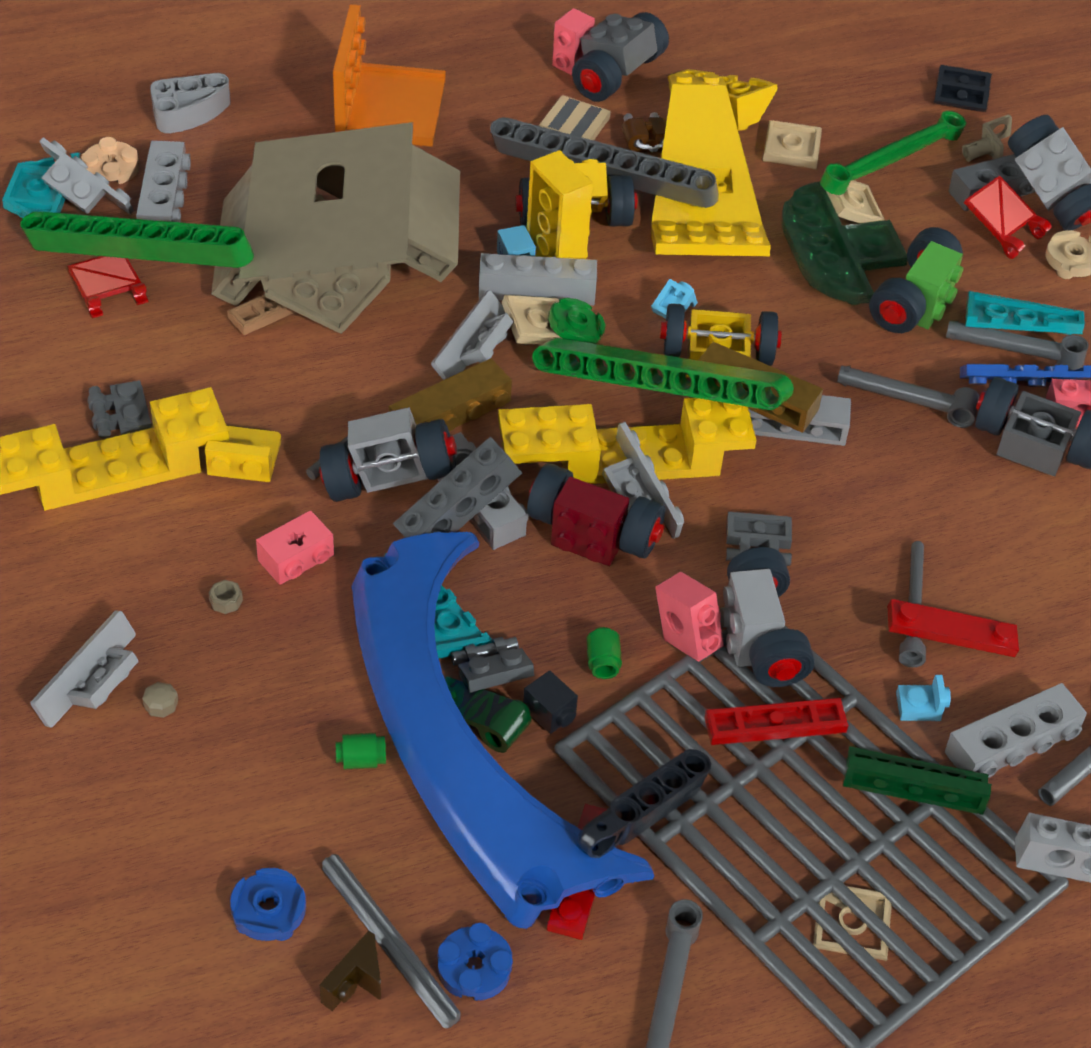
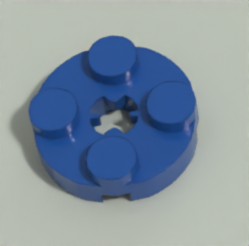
M263 868L255 871L256 875L246 880L245 877L242 878L234 887L230 899L231 914L237 931L261 941H284L289 939L305 916L306 897L303 887L301 888L291 873L278 868ZM266 898H272L276 907L271 910H264L263 907L258 905L261 901L266 903Z
M475 923L471 927L458 929L451 933L439 946L438 976L446 990L454 996L462 998V995L474 997V1000H486L494 997L507 986L512 971V951L507 941L499 933L491 930L487 924ZM471 957L481 958L482 968L475 970L474 965L472 969L466 966L468 959Z

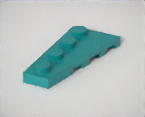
M973 291L968 292L965 327L1053 332L1067 335L1083 333L1085 326L1084 311Z
M442 585L436 603L434 624L438 658L449 657L452 652L463 650V646L474 644L476 647L491 643L492 638L487 632L482 633L475 625L476 619L469 611L464 612L457 604V597L450 588L445 589Z

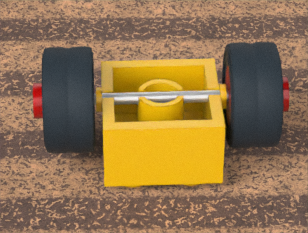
M595 159L575 163L576 167L585 176H588L593 183L592 212H601L604 206L608 226H631L634 220V212L638 205L637 192H634L632 177L629 175H611L607 177L606 163H598V160ZM530 177L520 179L519 195H515L516 212H519L520 224L525 225L526 228Z

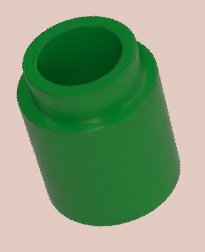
M597 628L590 632L586 638L588 667L596 678L610 679L618 675L619 669L622 666L620 636L610 628Z
M376 732L342 734L343 741L336 742V763H344V770L378 768L377 764H386L385 736H376Z

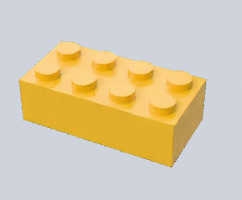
M561 150L530 161L527 230L536 247L535 256L586 259L588 257L587 247L590 235L589 223L592 212L593 183Z

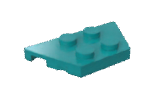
M70 153L72 159L74 156L80 158V153ZM53 157L17 164L2 199L4 209L21 218L32 212L61 213L66 198L42 180L43 175L55 163Z

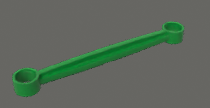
M944 111L935 125L894 141L846 166L829 164L824 171L820 184L827 192L834 195H842L846 192L850 182L895 163L942 138L958 140L966 126V120L956 112Z

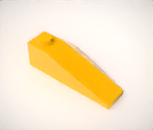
M686 69L668 75V81L670 77H676L680 73L691 74L693 77H703L705 74L715 73ZM736 75L719 77L723 78L726 84L738 131L746 130L749 125L758 123L778 89L777 84L759 78H750L749 82L738 81V76Z

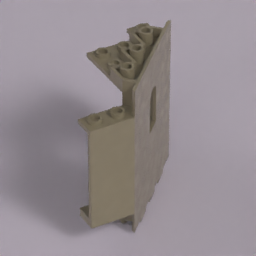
M413 122L255 142L252 166L223 200L220 226L239 227L244 230L254 252V258L249 264L239 268L215 266L211 294L237 307L261 280L265 297L342 334L390 282L391 264L405 263L440 282L458 265L460 170L412 144ZM316 187L339 199L315 202Z

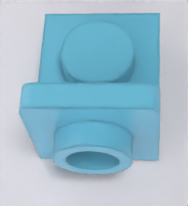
M669 279L652 304L651 309L654 313L666 318L669 304H682L686 311L689 305L695 307L698 302L694 289L689 284L683 281L677 283Z
M935 675L932 685H898L896 691L900 721H941L945 707L950 706V689L944 686L943 675Z

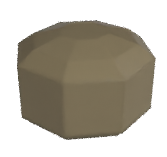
M224 580L213 584L209 591V601L213 610L223 614L238 610L243 602L242 591L238 583Z
M156 682L147 687L142 698L144 708L150 716L164 718L175 712L178 704V694L173 686L168 683Z

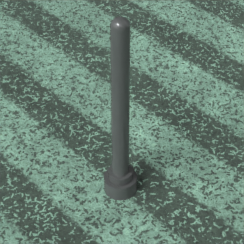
M915 541L911 545L908 601L922 605L924 544L921 541ZM907 635V638L900 644L899 661L901 664L907 667H919L925 663L926 646L920 638Z

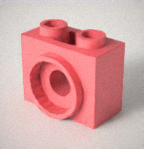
M683 572L677 573L655 587L663 637L666 642L698 662L724 646L720 623L721 613L715 591Z

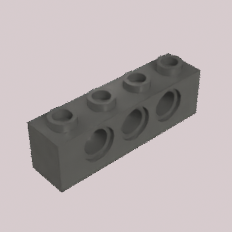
M1014 154L953 170L948 192L964 211L970 209L963 202L999 175L1019 196L1035 193L1016 163Z
M489 437L393 524L405 538L425 533L457 532L519 477L522 472L505 451Z

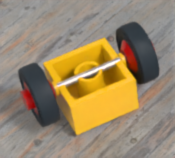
M672 303L668 305L666 321H661L660 339H664V355L680 358L682 344L685 342L687 335V359L699 360L712 342L751 357V344L754 341L756 360L771 366L775 360L776 348L780 349L782 331L778 330V314L776 312L762 311L754 334V331H751V314L694 309L691 310L690 324L687 329L684 305Z

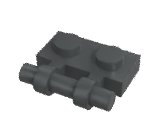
M140 380L110 385V395L101 393V389L98 386L89 388L87 402L89 409L94 414L92 417L93 427L98 431L100 438H108L111 435L110 430L119 429L120 434L124 435L152 428ZM115 409L116 414L109 415L106 411Z
M728 512L726 544L739 545V549L727 548L726 561H731L741 552L750 549V546L769 547L778 551L779 548H791L792 517ZM780 552L784 556L787 566H791L792 554Z
M498 637L491 639V643L476 647L474 644L463 646V650L451 653L452 663L454 666L458 665L459 677L469 692L535 676L534 664L522 648L519 649L516 637L508 639Z

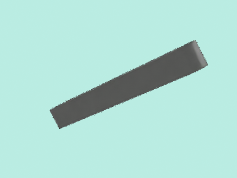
M505 117L496 119L490 127L495 147L502 154L532 161L561 150L574 163H581L588 159L598 160V163H606L607 177L611 175L631 176L634 189L704 208L713 206L719 198L715 175L708 170Z

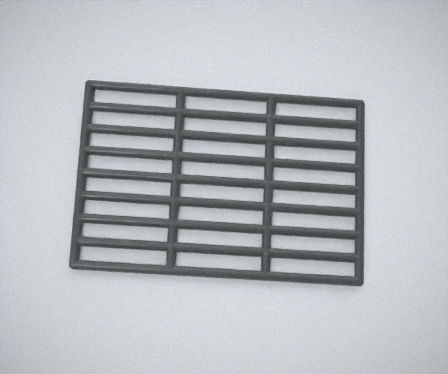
M727 629L722 631L724 646L712 654L766 704L785 703L768 686L761 684L746 666L737 667L734 655L729 654L725 647L727 645L726 637L728 631ZM812 650L814 656L813 669L844 696L841 701L845 713L856 707L914 760L939 764ZM688 655L567 735L554 746L555 753L608 806L618 795L572 749L587 739L633 786L643 780L645 777L598 732L613 722L659 768L671 761L625 715L626 712L637 705L648 713L685 750L697 749L710 758L712 765L709 774L721 786L708 795L700 789L691 798L696 804L682 814L675 809L665 816L669 821L668 824L655 833L651 828H648L638 837L846 1048H875L1069 886V881L1066 877L1039 872L1050 883L1037 893L944 807L917 802L920 806L907 815L886 795L860 790L896 823L882 834L794 751L807 741L844 775L847 759L821 735L787 738L784 741L782 739L763 740L771 750L759 759L742 743L723 744L746 766L745 769L732 776L650 697L664 687L707 728L704 718L706 709L675 680L689 671L728 708L745 706L700 663L703 660L698 662ZM804 680L790 685L806 701L824 699ZM847 720L849 725L847 733H842L857 748L883 753ZM783 759L871 843L857 853L769 768ZM758 777L846 862L834 872H831L744 786ZM732 795L821 882L806 892L718 805ZM987 806L983 815L975 814L1015 850L1017 833ZM707 814L795 902L780 912L692 824ZM929 816H933L1026 903L1013 913L929 836L919 824ZM681 833L768 922L753 932L665 843ZM906 834L910 836L1002 923L988 933L900 851L894 843ZM883 853L977 943L965 953L961 952L869 863ZM855 873H858L876 891L881 892L890 901L892 906L952 964L940 974H937L861 901L844 882ZM832 892L875 935L886 943L926 985L912 996L818 902ZM806 912L901 1006L886 1017L792 922ZM780 932L874 1028L859 1039L765 943Z

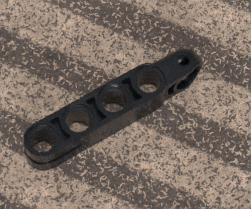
M688 749L616 797L611 802L609 809L592 819L582 828L578 836L580 848L589 857L601 858L618 845H624L633 840L700 791L711 769L710 758L700 750Z

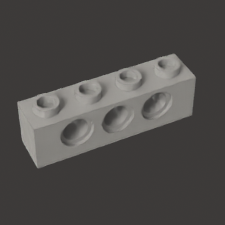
M150 142L136 213L137 219L181 222L179 207L184 206V191L182 189H187L188 181L185 170L190 171L191 157L190 154L185 152L184 142Z
M461 432L452 435L457 447V455H455L456 467L477 449L472 442L467 441ZM507 486L470 521L492 550H495L526 536V526L529 517L524 505L517 503Z
M1060 683L951 732L944 753L956 768L988 774L989 778L1007 765L1016 766L1033 753H1044L1059 741L1064 739L1070 741L1077 737L1082 731V724L1087 712L1065 685Z
M1028 813L1015 838L1016 867L1091 883V825Z

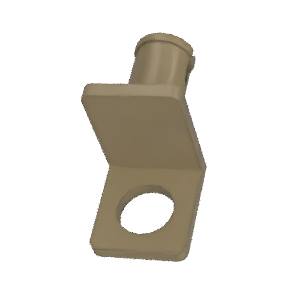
M1008 114L983 123L982 139L962 146L964 158L969 162L986 154L991 155L993 159L1003 157L1004 145L1000 140L1011 135V115ZM1005 124L1004 129L1000 133L995 134L993 132L995 127Z

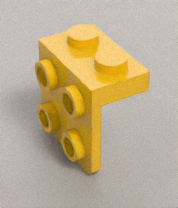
M227 426L229 431L228 440L220 442L207 440L205 456L208 475L262 482L271 481L281 444V434L279 432Z

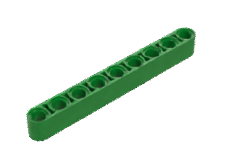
M32 212L26 215L20 222V226L31 246L37 251L233 268L246 266L254 258V252L244 230L239 227L51 212Z
M553 338L534 350L532 356L534 365L540 371L765 410L778 408L793 395L794 391L792 381L783 374L562 338ZM630 364L634 367L635 372L631 370ZM657 369L662 372L663 377L659 375ZM685 373L690 376L691 382L687 380ZM713 378L718 380L720 387L715 384ZM742 382L748 386L749 392L743 388ZM771 387L778 392L779 397L772 393Z

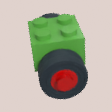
M929 227L922 230L912 241L907 251V260L911 269L907 273L906 280L902 278L887 279L872 295L869 303L870 313L882 328L893 333L909 332L916 325L929 330L935 320H941L946 304L951 305L957 295L958 289L954 286L959 281L964 269L960 266L963 257L962 246L952 233L938 227Z

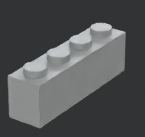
M481 253L479 299L485 292L490 290L498 300H503L504 295L558 298L559 301L563 298H573L595 306L597 260Z
M822 395L819 411L803 433L749 410L755 435L841 446L846 445L850 427V398Z

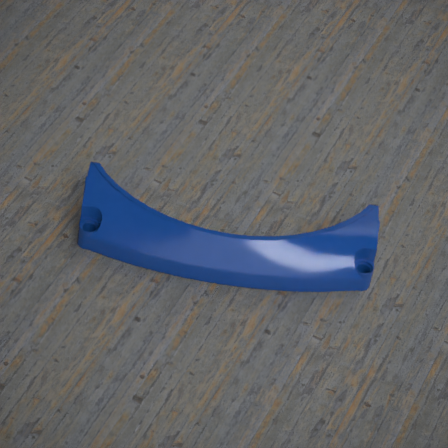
M434 532L406 537L392 542L385 557H369L362 561L351 587L356 625L369 681L394 746L426 807L457 855L503 912L509 923L524 929L531 927L535 923L542 910L558 908L563 898L592 889L595 896L599 898L607 897L619 891L626 883L653 880L655 875L650 864L644 858L614 848L601 858L589 857L578 844V836L581 829L564 820L530 795L505 772L472 732L455 704L444 679L436 650L434 624L436 603L445 577L459 560L479 547V541L472 532Z

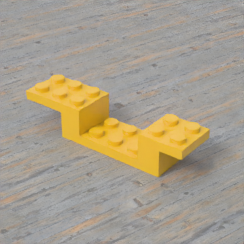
M212 387L150 401L153 428L63 449L55 424L1 436L0 495L37 486L44 511L201 473L198 447L206 445L207 440L220 442L229 439V431Z
M684 398L680 424L629 427L630 431L634 430L636 432L644 455H648L654 464V472L659 480L720 476L724 451L755 449L757 441L747 406L700 398ZM592 404L498 409L502 447L515 464L562 461L563 468L573 472V478L590 484L607 483L602 475L603 468L627 459L616 440L618 428L596 429Z

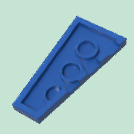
M966 364L960 367V379H969V384L985 385L987 380L999 377L1016 384L1017 381H1028V386L1045 387L1046 382H1051L1052 379H1091V365H1083L1082 368L1069 370L1068 365L1046 366L1044 369H1039V366L1016 365L1014 368H1009L1007 364Z

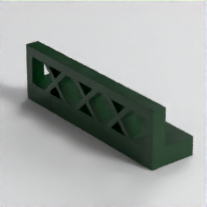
M850 746L847 753L843 787L983 815L991 796L992 784L988 783V774Z

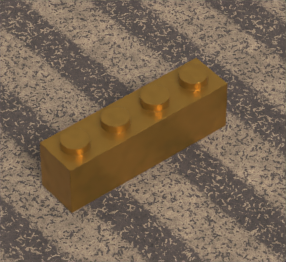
M712 342L698 360L787 376L793 383L794 391L793 395L786 402L774 410L748 407V409L803 433L819 411L823 388L728 347ZM713 378L715 384L720 387L718 380ZM742 382L743 388L749 392L748 386ZM771 387L772 393L779 397L778 392Z
M490 358L389 405V412L410 407L416 425L443 419L450 432L456 427L475 420L481 415L510 402L512 379Z

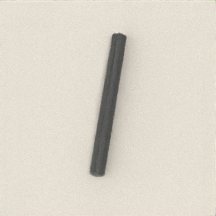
M332 854L325 858L322 862L324 873L367 929L375 934L377 942L436 1019L446 1029L457 1024L461 1015L459 1009L341 857L337 854Z

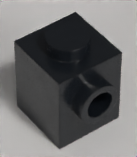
M549 670L524 688L523 703L528 706L531 717L549 734H552L560 727H567L575 719L578 695L552 671Z

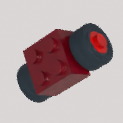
M546 463L531 484L527 514L533 519L552 525V546L610 567L619 549L639 558L645 559L648 557L655 543L659 542L664 530L665 505L639 496L628 512L630 498L573 478V472Z

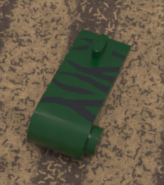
M448 676L445 678L451 696L466 723L477 727L482 740L494 751L506 752L532 722L530 710L522 701L512 700L484 689L469 692L462 681Z

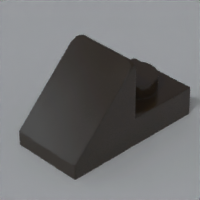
M368 931L319 984L320 1001L331 1011L341 1001L343 1003L347 1002L355 993L358 985L377 999H381V980L375 934L371 931Z

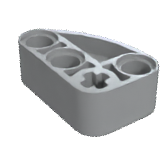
M222 73L162 79L153 82L150 87L156 126L163 133L181 132L200 126L222 113L231 102L229 78Z

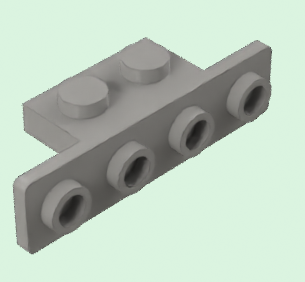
M42 138L39 141L44 151L57 160L42 177V180L86 214L92 210L103 196L129 215L133 213L134 209L129 202L131 198L120 188H117L116 191L108 186L110 183L104 176L98 172L95 174L87 170L88 166L80 158L74 156L72 159L65 154L67 152L65 148L55 140L50 143L45 138Z
M489 290L482 295L431 362L432 367L443 380L462 372L468 365L476 362L482 363L490 359L494 354L493 349L507 337L506 331L512 325L513 320L505 313L503 305L492 291Z
M626 422L620 423L616 440L627 459L603 468L602 475L612 492L630 498L628 512L639 496L665 505L663 522L673 539L680 537L684 524L681 510L677 506L674 507L669 499L668 488L664 481H659L651 458L648 455L645 456L642 452L636 432L634 430L630 431Z
M115 610L31 701L32 708L46 727L52 728L72 705L96 709L107 700L108 695L113 689L127 678L131 669L139 662L133 651L123 650L135 637L136 633L122 611Z

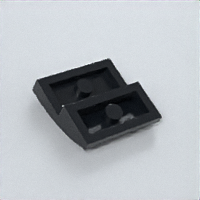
M940 64L934 104L986 112L992 73Z

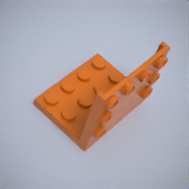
M350 4L333 69L335 132L413 122L412 144L433 147L446 81V71L362 63V55H365L366 39H361V33L365 32V17L361 16V5Z

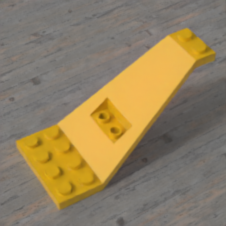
M680 73L676 77L669 78L671 95L661 158L712 172L716 178L719 198L716 204L704 208L655 195L651 222V238L655 254L770 256L771 245L762 224L724 79L719 78V75L705 74L703 77H693L691 74Z

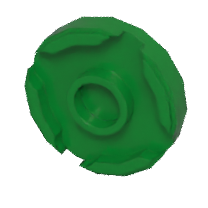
M560 299L558 303L552 304L548 312L547 319L550 327L563 339L597 344L601 340L606 327L602 315L599 312L596 315L591 311L592 306L578 299Z

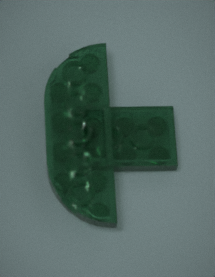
M820 181L798 188L794 191L793 196L788 201H785L781 216L783 233L802 275L811 287L821 293L851 305L870 303L874 291L864 271L907 266V253L890 220L842 225Z

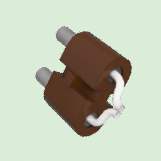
M653 112L649 116V121L644 123L643 118H633L629 113L624 115L622 132L630 150L636 152H647V149L651 152L662 151L666 119L659 117L658 113Z

